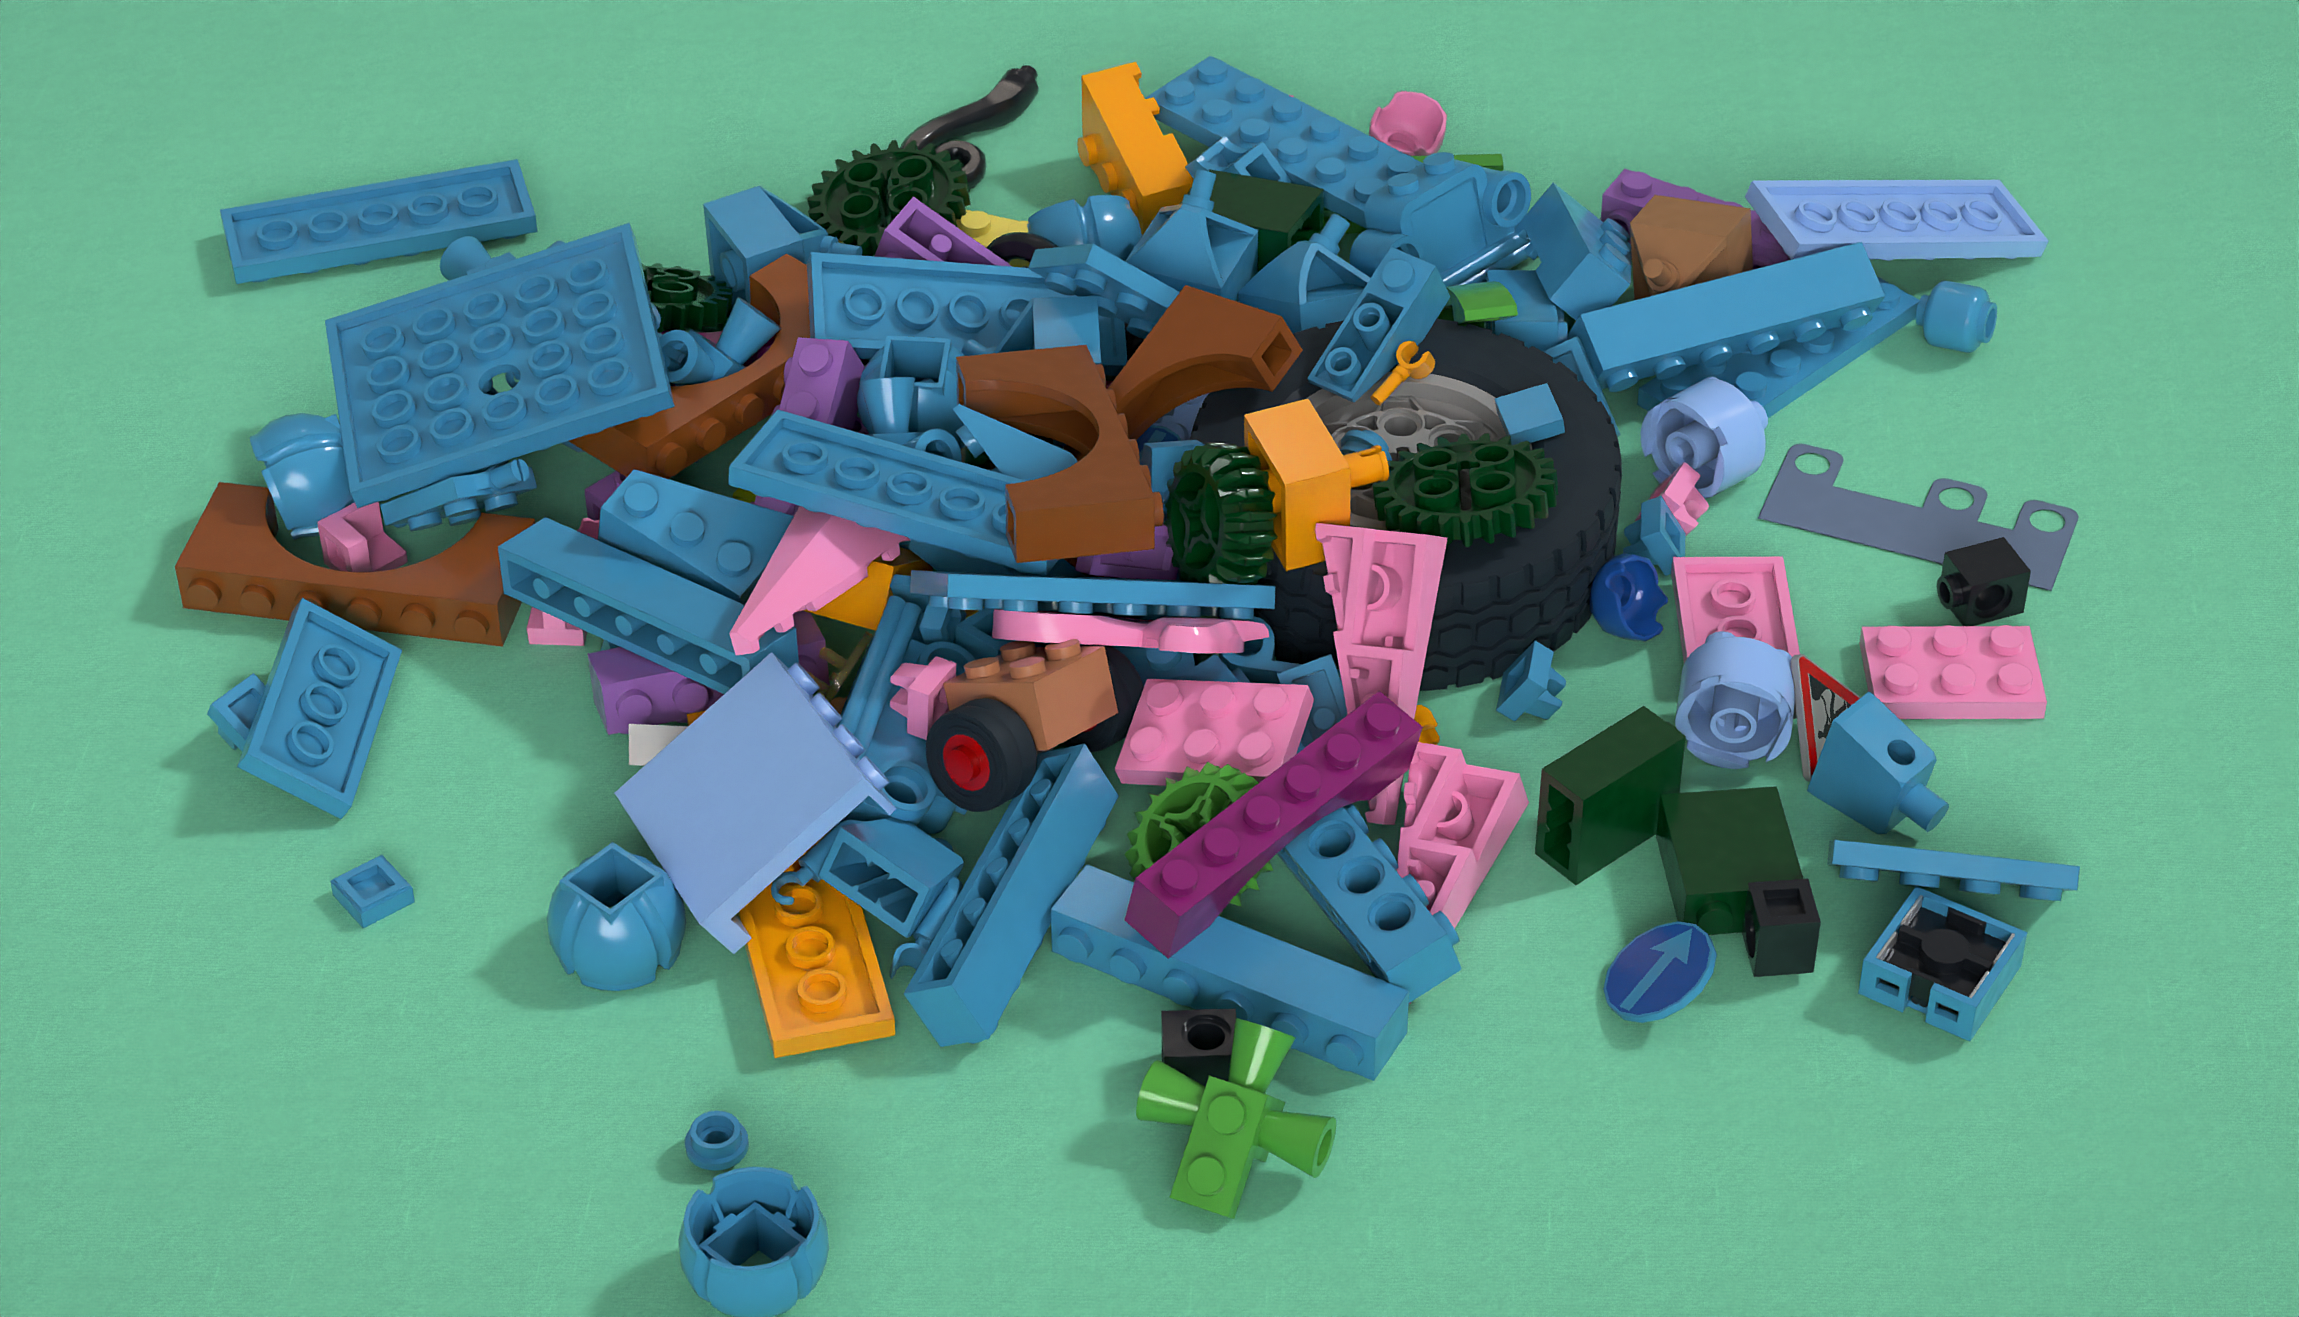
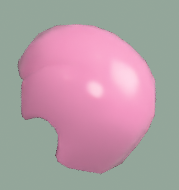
M1400 91L1394 94L1386 107H1377L1370 122L1369 136L1406 155L1429 156L1438 153L1446 132L1447 114L1438 101L1423 93Z

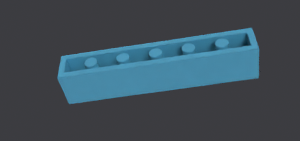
M1858 242L1580 314L1568 334V340L1576 336L1581 339L1601 389L1608 388L1610 392H1619L1633 386L1639 379L1655 375L1658 380H1664L1678 375L1688 366L1703 363L1704 367H1713L1726 362L1734 354L1750 351L1752 355H1758L1772 350L1780 342L1796 338L1797 342L1803 343L1818 338L1828 329L1840 326L1844 330L1859 328L1872 320V314L1885 298V294L1863 243Z
M547 517L498 546L504 594L720 693L725 694L771 652L788 668L796 662L799 664L796 627L793 626L786 632L776 633L773 627L759 639L760 649L758 651L736 656L729 633L744 608V604Z
M1085 744L1037 754L1036 771L1032 782L1024 792L1012 799L903 993L940 1047L962 1043H979L989 1039L995 1032L1001 1015L1013 993L1018 989L1021 978L1035 952L1043 942V937L1051 924V908L1084 866L1085 859L1099 832L1106 825V819L1119 795Z
M1086 864L1051 908L1052 952L1062 955L1070 961L1082 963L1112 975L1122 982L1137 985L1169 998L1179 1005H1186L1196 1010L1236 1009V1018L1291 1035L1296 1039L1290 1049H1296L1321 1059L1341 1070L1350 1071L1374 1081L1407 1034L1409 990L1220 916L1206 930L1168 959L1125 921L1134 882Z

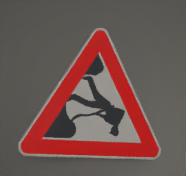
M1799 654L1794 655L1791 659L1795 691L1793 719L1797 718L1803 777L1806 781H1811L1833 720L1861 697L1807 656Z

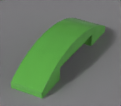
M1491 281L1446 286L1450 298L1437 319L1457 321L1458 325L1465 327L1467 324L1485 328L1484 322L1507 320L1517 316V304L1508 289L1500 282Z

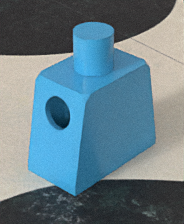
M1867 692L1833 720L1807 789L1813 796L1876 834H1887L1906 817L1926 832H1929L1940 823L1949 809L1947 802L1926 787L1937 761L1935 753L1875 695Z

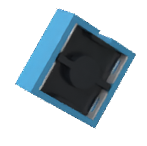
M1915 886L1863 959L1858 994L1902 1013L1906 1007H1911L1926 1014V1023L1971 1041L2020 969L2027 932Z

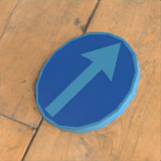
M1678 921L1655 926L1636 936L1617 954L1607 970L1603 988L1607 1004L1623 1020L1638 1023L1664 1019L1683 1009L1702 992L1713 974L1717 954L1712 939L1696 924Z

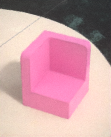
M379 502L357 508L356 504L353 503L317 522L324 564L330 569L348 572H375L396 569L408 562L406 550L384 533Z

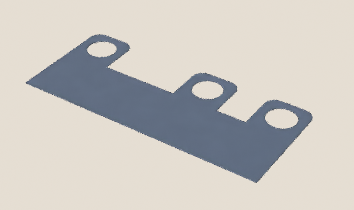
M1796 444L1790 447L1758 519L1943 564L1944 554L1947 551L2004 537L2031 570L2029 585L2052 591L2079 518L2077 512L2071 508L2038 500H2030L2023 504L2014 530L1978 522L1988 494L1986 490L1980 486L1947 478L1937 479L1933 482L1923 508L1835 487L1833 484L1844 460L1842 455L1835 451L1806 444ZM1816 453L1827 458L1830 467L1822 474L1812 475L1800 471L1796 467L1795 461L1802 454ZM1948 488H1961L1972 494L1974 503L1966 509H1951L1940 502L1939 494ZM2038 510H2052L2064 518L2065 525L2058 531H2041L2031 524L2030 516Z

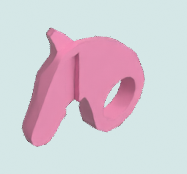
M994 609L992 638L1045 643H1062L1078 639L1080 644L1159 648L1160 651L1187 653L1244 652V642L1269 637V631L1265 624L1253 621L1170 616L1146 621L1109 615L1051 611L1020 612L1004 611L1003 609Z

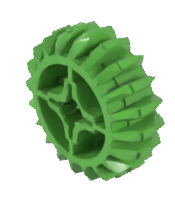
M1209 762L1205 764L1200 772L1186 767L1180 781L1166 777V789L1160 795L1148 793L1151 801L1149 808L1146 811L1134 812L1140 826L1126 833L1130 844L1133 846L1124 854L1129 861V865L1132 867L1129 874L1133 878V882L1142 872L1256 786L1258 781L1252 776L1248 777L1245 773L1231 767L1229 764L1220 768ZM1270 860L1230 901L1231 904L1241 907V894L1248 888L1260 891L1256 879L1262 872L1274 871Z

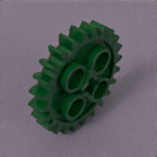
M892 140L886 150H880L879 146L874 143L871 144L869 154L863 155L857 150L852 151L853 161L851 162L837 159L835 161L837 172L822 171L823 183H814L812 185L814 196L807 199L810 208L808 211L809 218L828 232V236L837 237L839 243L861 246L862 256L875 255L883 232L888 226L886 216L891 213V223L912 197L918 199L956 227V220H961V217L966 214L965 207L971 205L966 172L962 171L960 161L958 159L951 160L948 150L936 154L935 146L932 143L918 150L916 140L909 142L905 148H899L897 141ZM891 177L893 186H890L888 189V179Z
M655 263L652 266L642 264L647 289L652 291L650 302L655 305L661 317V323L657 332L685 331L689 329L702 331V326L715 328L717 323L727 322V318H729L732 311L733 293L732 287H726L725 281H715V276L713 275L700 276V271L684 269L681 266L663 268L661 263Z
M1484 433L1478 440L1471 441L1466 434H1461L1457 442L1451 443L1444 437H1438L1437 446L1433 447L1417 443V453L1400 451L1398 452L1399 461H1388L1389 479L1387 481H1378L1373 484L1375 510H1377L1378 520L1385 521L1386 530L1399 529L1400 532L1446 537V547L1453 540H1462L1465 547H1470L1475 538H1482L1487 543L1492 544L1495 541V534L1499 533L1511 538L1516 537L1517 526L1533 529L1535 527L1534 518H1548V508L1556 507V495H1559L1557 469H1554L1552 458H1545L1544 449L1530 450L1529 441L1512 445L1511 436H1505L1496 442L1490 441L1489 433ZM1463 469H1469L1471 509L1461 510L1460 471Z

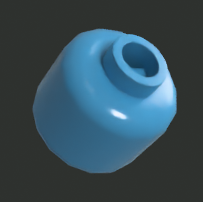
M1941 281L1933 288L1929 296L1922 295L1916 310V324L1923 326L1924 337L1928 344L1966 353H1972L1981 343H1988L1990 341L1997 320V305L1990 302L1988 292L1985 289L1951 281Z

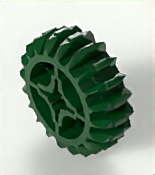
M1209 442L1205 446H1195L1194 450L1184 451L1181 461L1174 464V478L1169 479L1167 482L1169 498L1163 503L1167 508V520L1163 524L1167 526L1169 535L1166 546L1172 548L1173 557L1171 562L1173 567L1180 568L1179 576L1181 581L1257 585L1259 579L1266 577V562L1272 561L1274 558L1271 544L1278 537L1274 531V519L1278 515L1273 512L1272 506L1275 493L1268 489V472L1261 470L1259 457L1251 455L1245 446L1225 444V442Z

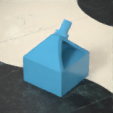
M1196 169L1190 195L1184 194L1182 204L1161 207L1125 262L1179 292L1185 285L1239 302L1238 292L1258 271V230L1213 213L1214 202L1210 201L1216 174Z
M761 186L703 204L710 274L715 276V281H725L726 287H732V309L738 297L750 304L749 276L785 254L794 257L806 265L811 252L862 256L861 246L839 243L837 237L828 236V232L811 218Z
M1332 214L1320 234L1313 233L1309 241L1297 242L1251 278L1238 292L1239 302L1282 316L1292 333L1315 326L1321 329L1325 328V325L1328 323L1344 321L1370 280L1369 276L1337 256L1340 251L1337 245L1349 228V222L1337 214Z
M1097 296L1032 298L998 347L992 346L987 348L971 339L964 344L961 353L964 356L1087 345L1094 363L1102 364ZM1053 439L1054 446L1063 449L1066 445Z

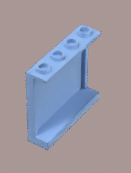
M772 652L615 792L616 797L665 872L669 875L672 883L698 923L733 954L752 939L736 914L863 800L870 796L889 815L896 810L882 790L889 783V780L866 755L861 760L859 759V756L866 751L865 748L843 724L838 727L835 726L842 720V717L830 702L820 693L813 696L820 688L800 664L796 662L788 668Z

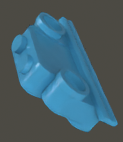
M1449 152L1431 154L1423 160V164L1407 173L1391 177L1385 186L1370 195L1364 209L1367 230L1358 235L1351 247L1350 265L1371 278L1390 247H1393L1435 265L1445 286L1487 282V270H1509L1529 258L1525 251L1529 242L1520 238L1514 229L1527 214L1530 206L1531 188L1529 182L1524 175L1508 170L1498 171L1455 160L1454 155Z
M890 596L880 622L860 663L841 711L842 720L836 724V727L841 724L846 726L865 748L866 751L859 756V759L861 760L866 755L889 780V783L882 790L896 810L889 815L876 801L868 796L839 823L845 820L866 822L894 817L911 822L927 834H936L946 828L954 811L965 815L967 810L952 803L937 787L927 764L926 740L908 734L907 718L890 707V700L903 688L890 683V677L902 663L928 665L935 656L957 663L956 676L965 672L964 665L976 659L966 649L954 643L941 641L926 645L912 639L911 636L922 609L915 603H906L899 596Z

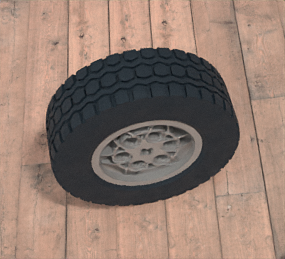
M1436 319L1424 340L1418 345V352L1409 362V364L1416 363L1420 360L1422 354L1429 351L1435 359V367L1432 373L1423 379L1408 377L1379 406L1371 400L1370 396L1390 376L1392 370L1397 366L1395 365L1357 401L1351 402L1313 385L1307 380L1343 321L1328 323L1325 325V328L1319 329L1315 326L1293 333L1303 351L1273 392L1256 388H1231L1210 392L1204 399L1193 424L1190 440H1198L1204 446L1209 442H1225V444L1245 446V414L1309 399L1340 450L1341 439L1349 430H1370L1386 441L1392 461H1399L1398 452L1417 453V443H1423L1430 447L1437 446L1438 437H1444L1451 443L1457 442L1461 434H1466L1471 441L1478 440L1484 433H1489L1490 441H1498L1507 435L1498 417L1494 398L1547 383L1563 417L1565 433L1530 443V450L1542 448L1544 449L1545 458H1552L1554 461V469H1557L1559 495H1556L1557 505L1556 507L1548 508V518H1534L1535 527L1533 529L1517 526L1516 537L1511 538L1499 533L1495 534V541L1492 544L1487 543L1482 538H1475L1470 547H1465L1462 540H1453L1446 547L1420 691L1447 689V686L1452 684L1462 687L1482 683L1484 678L1489 676L1492 680L1502 677L1503 673L1534 641L1552 651H1556L1571 639L1573 632L1577 634L1590 619L1592 613L1590 611L1589 597L1593 580L1599 569L1615 556L1622 479L1621 453L1614 424L1611 423V417L1602 402L1597 401V395L1584 381L1578 382L1577 375L1561 362L1555 364L1552 356L1534 346L1527 348L1524 346L1523 341L1503 333L1498 336L1492 334L1490 329L1467 324L1465 327L1458 325L1457 321ZM1463 469L1460 471L1461 510L1471 509L1469 469ZM1376 482L1351 488L1350 526L1386 530L1385 521L1378 520L1377 510H1375L1373 484ZM1272 548L1274 558L1272 561L1266 562V577L1259 579L1258 584L1276 586L1275 609L1254 608V616L1264 620L1274 633L1276 661L1305 664L1331 654L1336 669H1339L1333 632L1337 631L1338 628L1332 595L1326 592L1323 576L1328 575L1326 561L1286 571Z

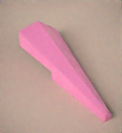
M799 506L729 633L735 655L755 653L760 649L759 639L765 632L773 627L776 633L786 632L794 626L793 614L795 612L806 609L808 611L819 610L868 577L867 567L874 559L881 555L883 561H892L901 555L899 543L911 540L902 535L878 528L863 527L854 521L823 512H812Z
M1316 523V539L1323 544L1328 575L1323 576L1325 590L1332 595L1338 628L1337 631L1333 632L1347 714H1350L1380 691L1414 719L1447 538L1426 534ZM1404 774L1371 800H1368L1370 810L1365 812L1368 823L1395 825Z
M1418 742L1409 768L1408 782L1404 783L1403 796L1406 809L1404 827L1400 828L1397 862L1399 868L1397 873L1401 878L1411 874L1429 901V905L1426 908L1432 915L1442 911L1455 929L1528 806L1529 801L1520 773L1468 765L1465 762L1461 749Z

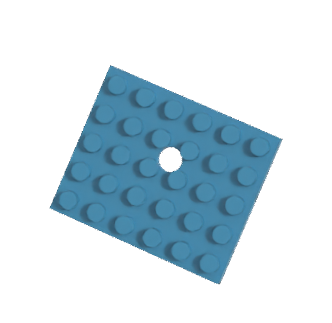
M630 223L325 320L349 489L357 508L379 501H386L394 496L438 483L450 477L488 468L500 462L535 451L545 450L553 445L588 434L598 433L606 428L641 417H648L659 411L675 407L640 254ZM512 372L514 377L519 380L509 391L500 392L495 395L486 394L492 388V377L498 374Z

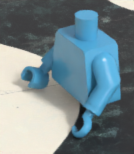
M894 817L866 822L845 820L839 823L798 860L802 867L797 872H784L772 882L771 894L776 902L782 905H792L795 900L793 897L779 894V890L783 885L793 882L803 887L811 879L816 882L824 880L905 938L913 935L916 940L915 943L902 944L895 951L889 972L892 979L897 969L902 966H910L916 970L919 967L963 888V884L958 877L964 866V861L962 857L954 852L952 845L942 838L934 839L909 821L899 820Z

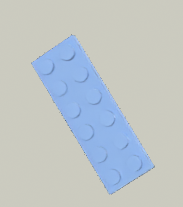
M1752 180L1745 195V198L1758 214L1760 220L1767 226L1791 260L1858 242L1863 243L1869 259L1886 261L1894 259L1934 260L1936 258H1964L1969 260L1976 258L2015 259L2017 257H2041L2049 242L2000 180Z

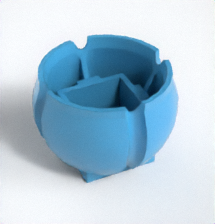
M1117 195L1089 196L1084 206H1080L1075 199L1060 202L1034 213L1028 218L1027 224L1028 233L1042 236L1058 247L1093 243L1123 261H1126L1142 237L1139 220L1132 211L1129 200Z
M886 336L885 345L874 354L864 367L860 381L879 378L915 377L908 433L943 429L951 433L959 444L961 439L955 431L964 424L953 408L957 406L956 357L964 356V354L952 346V341L949 338ZM924 378H930L938 383H922L921 381ZM859 382L857 393L858 413L868 433L874 434Z
M306 413L285 415L270 421L257 434L250 436L251 446L257 461H263L266 466L261 471L287 529H292L290 534L294 540L301 537L320 536L318 521L355 503L350 494L340 421L336 414L326 418Z
M612 842L594 856L583 860L578 867L569 870L559 881L552 893L547 913V925L550 944L568 975L576 971L580 977L581 984L599 990L621 991L635 989L655 981L658 965L668 970L673 966L680 953L686 927L683 898L672 883L669 875L647 858L629 853Z
M766 1167L739 1168L719 1174L713 1178L710 1194H706L698 1189L686 1207L678 1239L681 1267L694 1292L699 1297L710 1302L715 1309L732 1317H774L789 1311L796 1304L797 1300L805 1298L816 1287L823 1274L829 1251L826 1219L817 1205L811 1190L807 1186L801 1187L798 1190L793 1181V1175ZM758 1251L774 1261L764 1265L740 1266Z

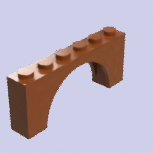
M785 254L749 276L750 305L782 328L773 336L775 341L771 347L754 363L734 374L714 381L685 386H670L675 407L659 411L648 417H641L606 428L598 433L569 440V442L626 477L635 469L669 479L771 415L774 408L781 403L785 388V364L788 358L793 357L798 337L810 338L807 265Z
M1185 285L1108 389L1113 388L1115 392L1117 414H1125L1128 426V439H1136L1137 441L1162 416L1181 404L1201 395L1231 388H1256L1273 392L1303 349L1282 316ZM1069 445L1063 447L1064 450L1072 453L1077 461L1085 457V455ZM1077 557L1064 558V560L1076 568ZM1083 573L1086 577H1107Z
M1087 345L956 357L957 405L961 404L1022 432L1057 440L1085 455L1083 459L1074 465L1049 476L1025 482L1005 484L1006 537L1016 563L1155 549V527L1163 526L1164 521L1161 494L1159 491L1152 492L1149 468L1147 465H1140L1136 439H1128V426L1125 414H1117L1115 392L1113 388L1106 389L1103 365L1094 363Z
M219 482L179 557L175 570L183 608L289 621L293 609L304 598L363 630L503 647L522 602L504 594L498 546L535 524V519L481 513L477 522L464 537L448 549L429 559L385 571H339L303 561L284 549L275 538L279 530L274 500L267 487Z

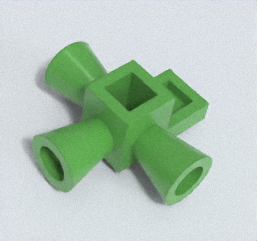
M1236 1018L1228 1082L1209 1076L1206 1087L1160 1060L1153 1062L1144 1077L1139 1091L1136 1106L1137 1119L1193 1126L1169 1198L1234 1219L1254 1159L1266 1162L1270 1152L1313 1178H1317L1321 1174L1333 1147L1336 1134V1118L1284 1112V1101L1265 1094L1295 1041V1037Z

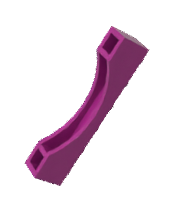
M1378 691L1137 876L1134 881L1125 921L1169 959L1206 930L1247 882L1299 834L1343 806L1357 801L1371 800L1407 772L1423 727L1382 692Z

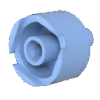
M1707 377L1662 401L1647 412L1641 427V446L1645 457L1652 454L1654 462L1659 469L1653 472V475L1659 484L1669 477L1683 462H1686L1701 475L1695 484V488L1704 498H1710L1758 471L1765 455L1766 440L1764 429L1767 427L1768 417L1762 405L1756 401H1750L1733 385L1715 377Z
M1725 631L1709 635L1706 638L1705 644L1695 649L1689 655L1681 673L1675 725L1677 730L1686 736L1687 749L1695 757L1708 764L1728 769L1748 768L1749 761L1766 756V762L1779 756L1788 745L1792 734L1795 691L1791 655L1784 650L1775 649L1762 641L1746 637H1736L1732 633Z

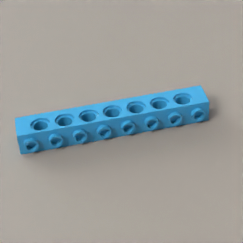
M1214 654L1174 679L1250 683L1239 667L1230 671L1217 654ZM1301 742L1297 753L1305 748ZM1349 804L1317 821L1287 844L1277 855L1373 975L1378 979L1409 990L1410 1003L1462 970L1453 945L1460 942V939L1453 925L1442 911L1432 915L1426 908L1429 905V901L1415 878L1411 874L1401 878L1396 872L1399 868L1398 863L1386 843L1381 838L1373 842L1366 835L1369 833L1367 824L1353 804Z

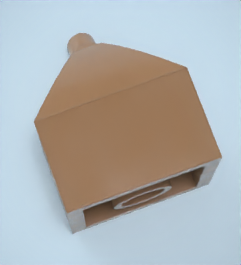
M1654 195L1630 222L1634 300L1753 270L1751 208Z

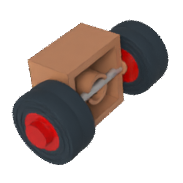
M1072 639L1062 643H1050L1045 647H1035V643L1029 641H1014L1001 646V654L996 657L981 658L966 663L964 665V673L943 683L949 712L939 717L932 725L926 740L927 764L937 787L946 798L962 809L972 812L989 811L1017 797L1030 785L1036 771V750H1050L1063 743L1068 747L1085 744L1090 752H1097L1126 738L1144 688L1141 678L1131 661L1112 646L1080 645L1078 639Z

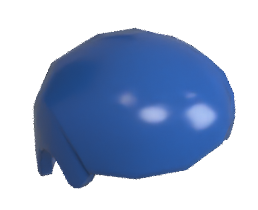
M1628 553L1612 557L1597 572L1589 597L1590 611L1602 630L1622 639L1644 642L1659 635L1663 630V626L1656 621V615L1658 610L1668 603V598L1658 586V574L1651 561L1646 557Z

